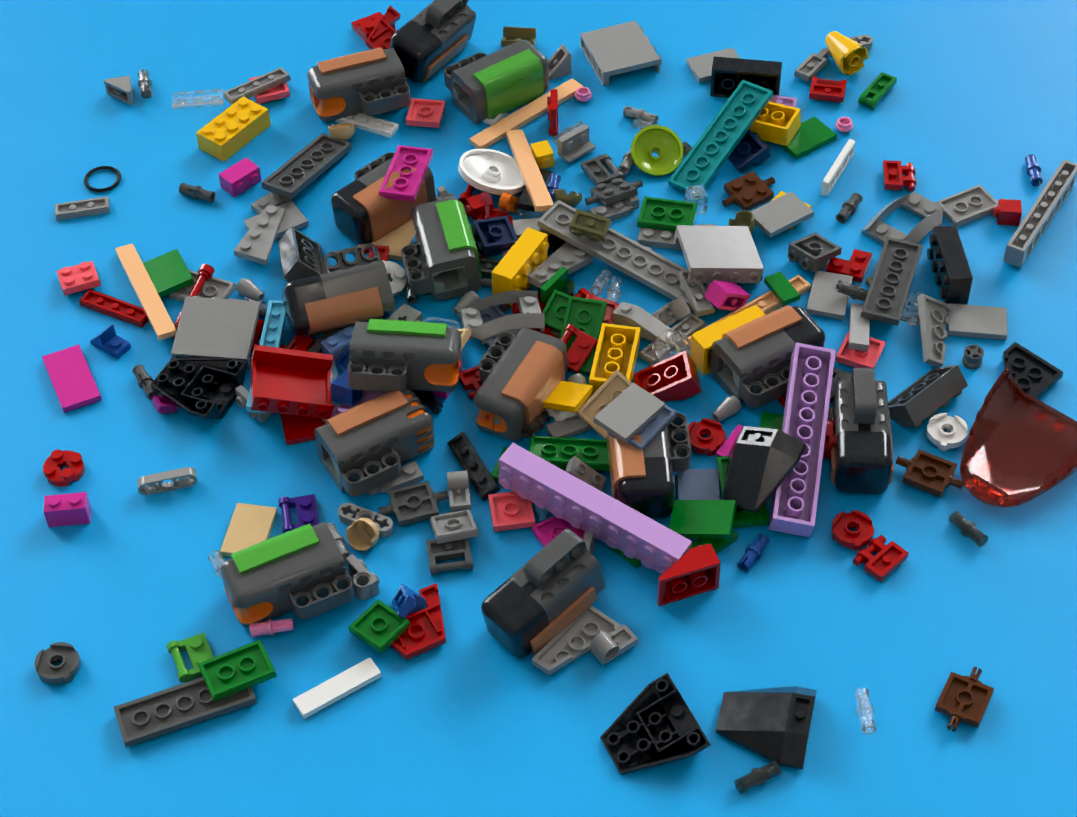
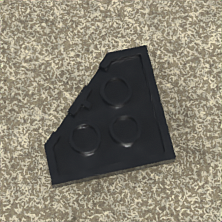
M1016 342L1003 352L1002 359L1010 398L1026 409L1063 376V371Z

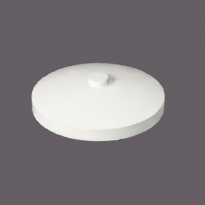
M473 149L465 152L460 158L458 171L461 177L468 184L483 192L495 195H502L503 193L514 195L520 193L525 188V183L516 161L508 154L491 149Z

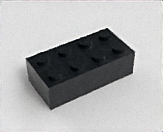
M714 56L710 96L729 98L742 80L773 91V95L779 96L782 62Z
M956 225L934 227L933 234L929 238L930 248L927 249V257L931 259L932 272H935V284L939 286V297L947 304L967 305L973 277Z

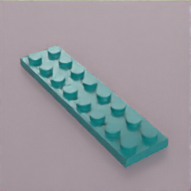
M742 80L668 180L669 185L699 198L770 101L773 91Z

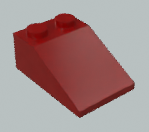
M686 350L634 373L635 384L661 401L684 400L702 392L696 364Z
M711 543L690 549L658 578V606L719 588L721 562Z

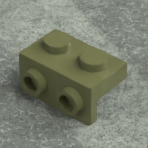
M504 26L501 47H507L520 40H527L533 46L536 45V28Z
M576 209L573 220L569 222L568 226L571 233L575 236L581 237L584 235L594 242H605L612 220Z

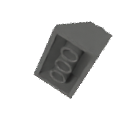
M291 226L278 242L285 280L290 282L324 274L321 245Z
M958 365L931 369L888 402L890 418L902 427L916 428L923 424L922 420L936 414L935 410L949 404L951 398L959 396L962 390L968 386Z

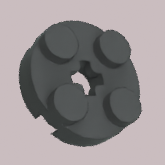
M57 642L50 644V648L45 651L42 649L37 654L34 665L41 681L50 684H67L73 680V676L78 672L81 660L78 652L71 644ZM58 660H61L62 664L58 666L53 665V663H57Z

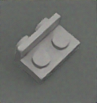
M586 124L557 139L558 155L567 163H571L595 150V145L589 141V127Z

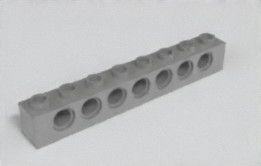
M1063 159L1008 242L1004 262L1021 268L1077 182L1076 163Z

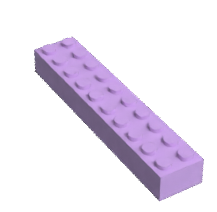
M796 342L792 352L782 431L804 442L806 447L798 464L773 493L768 530L810 538L815 527L836 351L834 349Z
M512 443L499 459V484L503 488L514 491L521 498L530 500L539 508L546 509L553 513L555 517L569 522L573 527L593 533L595 539L603 541L610 548L623 551L624 555L630 559H639L644 567L653 569L660 573V575L691 549V540L515 443Z

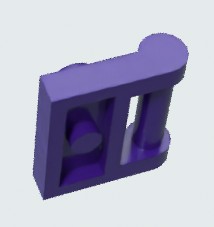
M315 494L294 498L286 496L279 498L278 504L282 510L284 523L282 527L283 533L309 523L311 526L319 524ZM296 507L297 525L292 524L290 508Z

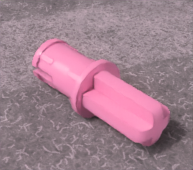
M269 619V621L251 623L249 626L250 635L252 638L262 635L274 636V633L293 630L294 622L293 619L277 621Z

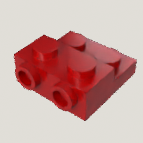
M381 12L351 22L352 29L366 42V39L375 26L378 25L383 15Z

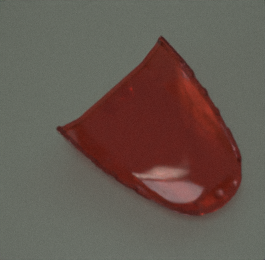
M1007 368L1004 369L990 389L980 411L976 415L960 463L961 478L966 489L978 500L997 507H1011L1026 503L1053 488L1077 470V421L1024 392L1012 378Z

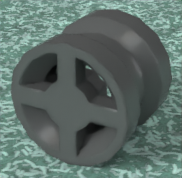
M968 345L965 347L962 359L963 365L969 369H978L982 364L984 350L978 345Z

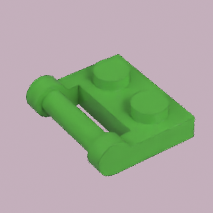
M204 632L181 641H171L166 645L177 667V677L182 683L201 677L202 674L198 664L214 658ZM181 651H187L193 669L189 670L186 668L180 653Z

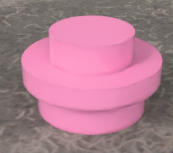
M579 87L575 92V99L580 102L589 101L592 97V93L587 87Z
M840 117L836 122V129L844 133L853 129L852 120L849 117Z

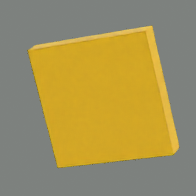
M561 381L544 401L543 408L576 413L594 392L593 385Z

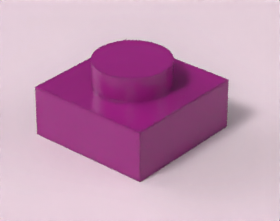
M153 396L152 404L158 413H177L178 406L164 396Z

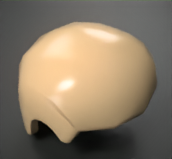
M347 122L337 125L332 124L331 127L328 126V131L333 138L347 141L354 135L355 126L353 123Z
M359 518L347 527V540L350 546L357 551H366L379 540V528L369 518Z

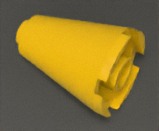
M837 31L827 34L825 44L839 70L843 74L847 73L848 75L858 72L864 66L865 58L868 60L869 51L867 48Z

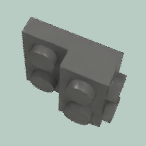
M813 233L789 243L787 257L791 262L801 264L804 270L815 272L827 267L828 260L840 255L842 248L821 235Z

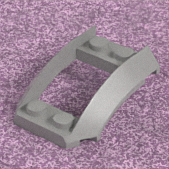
M913 192L884 206L862 229V233L883 245L886 236L919 244L933 231L934 227L942 226L943 209L940 205ZM899 207L923 219L908 235L883 222L888 215Z
M507 291L488 296L460 311V318L463 329L469 328L472 332L469 339L477 338L481 340L482 344H485L486 340L504 332H519L521 328H540V332H544L545 313H542L537 298L538 291ZM518 303L520 313L502 316L483 324L480 311L500 304Z

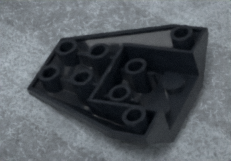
M171 358L151 383V387L190 415L204 419H222L236 400L235 388L244 384L247 362L233 358Z
M744 426L729 451L722 500H736V510L757 513L798 464L806 444L779 429Z
M668 673L648 684L600 737L621 775L690 758L711 745Z
M789 686L724 692L716 733L778 765L803 770L817 690Z

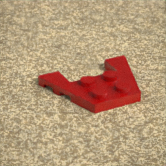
M391 5L366 39L365 45L368 48L375 49L381 47L383 50L389 49L391 37L396 32L391 25L398 21L401 16Z
M436 583L419 590V595L427 600L426 608L406 617L410 621L411 626L390 645L392 649L406 660L446 643L438 585Z

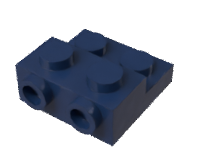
M748 130L727 159L742 173L752 164H755L757 167L771 157L769 153L771 149L766 142H761L756 132L752 133Z
M508 216L474 220L471 230L476 241L478 253L481 252L482 257L500 255L501 249L511 248L518 240Z

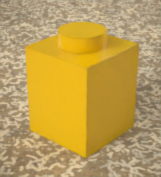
M547 140L530 144L539 169L554 167V152Z

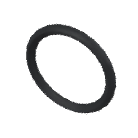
M111 166L93 168L84 177L85 186L94 192L112 190L121 181L119 170ZM109 169L117 174V181L107 188L97 189L88 184V177L98 170Z

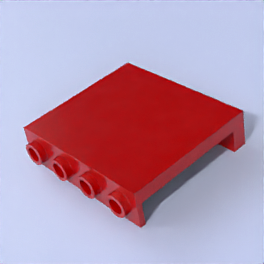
M255 345L251 358V410L320 419L331 418L335 404H332L330 390V369L333 355Z

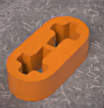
M503 193L499 199L498 206L503 210L516 213L518 211L517 202L519 198Z

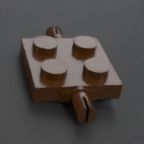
M751 171L724 184V191L729 195V198L722 200V204L724 207H727L734 203L740 206L743 211H748L774 197V192L768 186L775 184V179L770 177L762 180Z
M918 450L915 457L911 460L900 456L896 460V464L907 468L903 476V483L941 497L945 489L950 485L961 490L964 486L965 481L953 477L957 464L930 453Z
M973 667L970 677L951 672L936 704L935 711L951 718L947 728L951 730L953 726L952 732L957 730L959 722H964L977 728L981 723L994 688L984 685L978 680L982 673L980 668L977 671V667Z

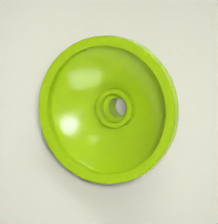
M651 125L641 129L635 135L631 144V156L635 165L644 173L652 176H665L675 171L680 165L683 158V145L678 135L671 129L661 125ZM652 153H656L658 157H654Z

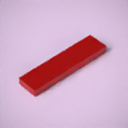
M89 289L79 300L80 306L141 328L149 321L143 308Z

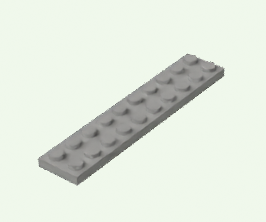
M560 200L538 220L537 226L673 300L682 295L690 310L693 311L677 278V271L686 270L684 267L612 228H609L605 242H594L587 236L582 235L579 237L573 235L568 225L569 222H572L576 209ZM703 283L706 292L711 283Z

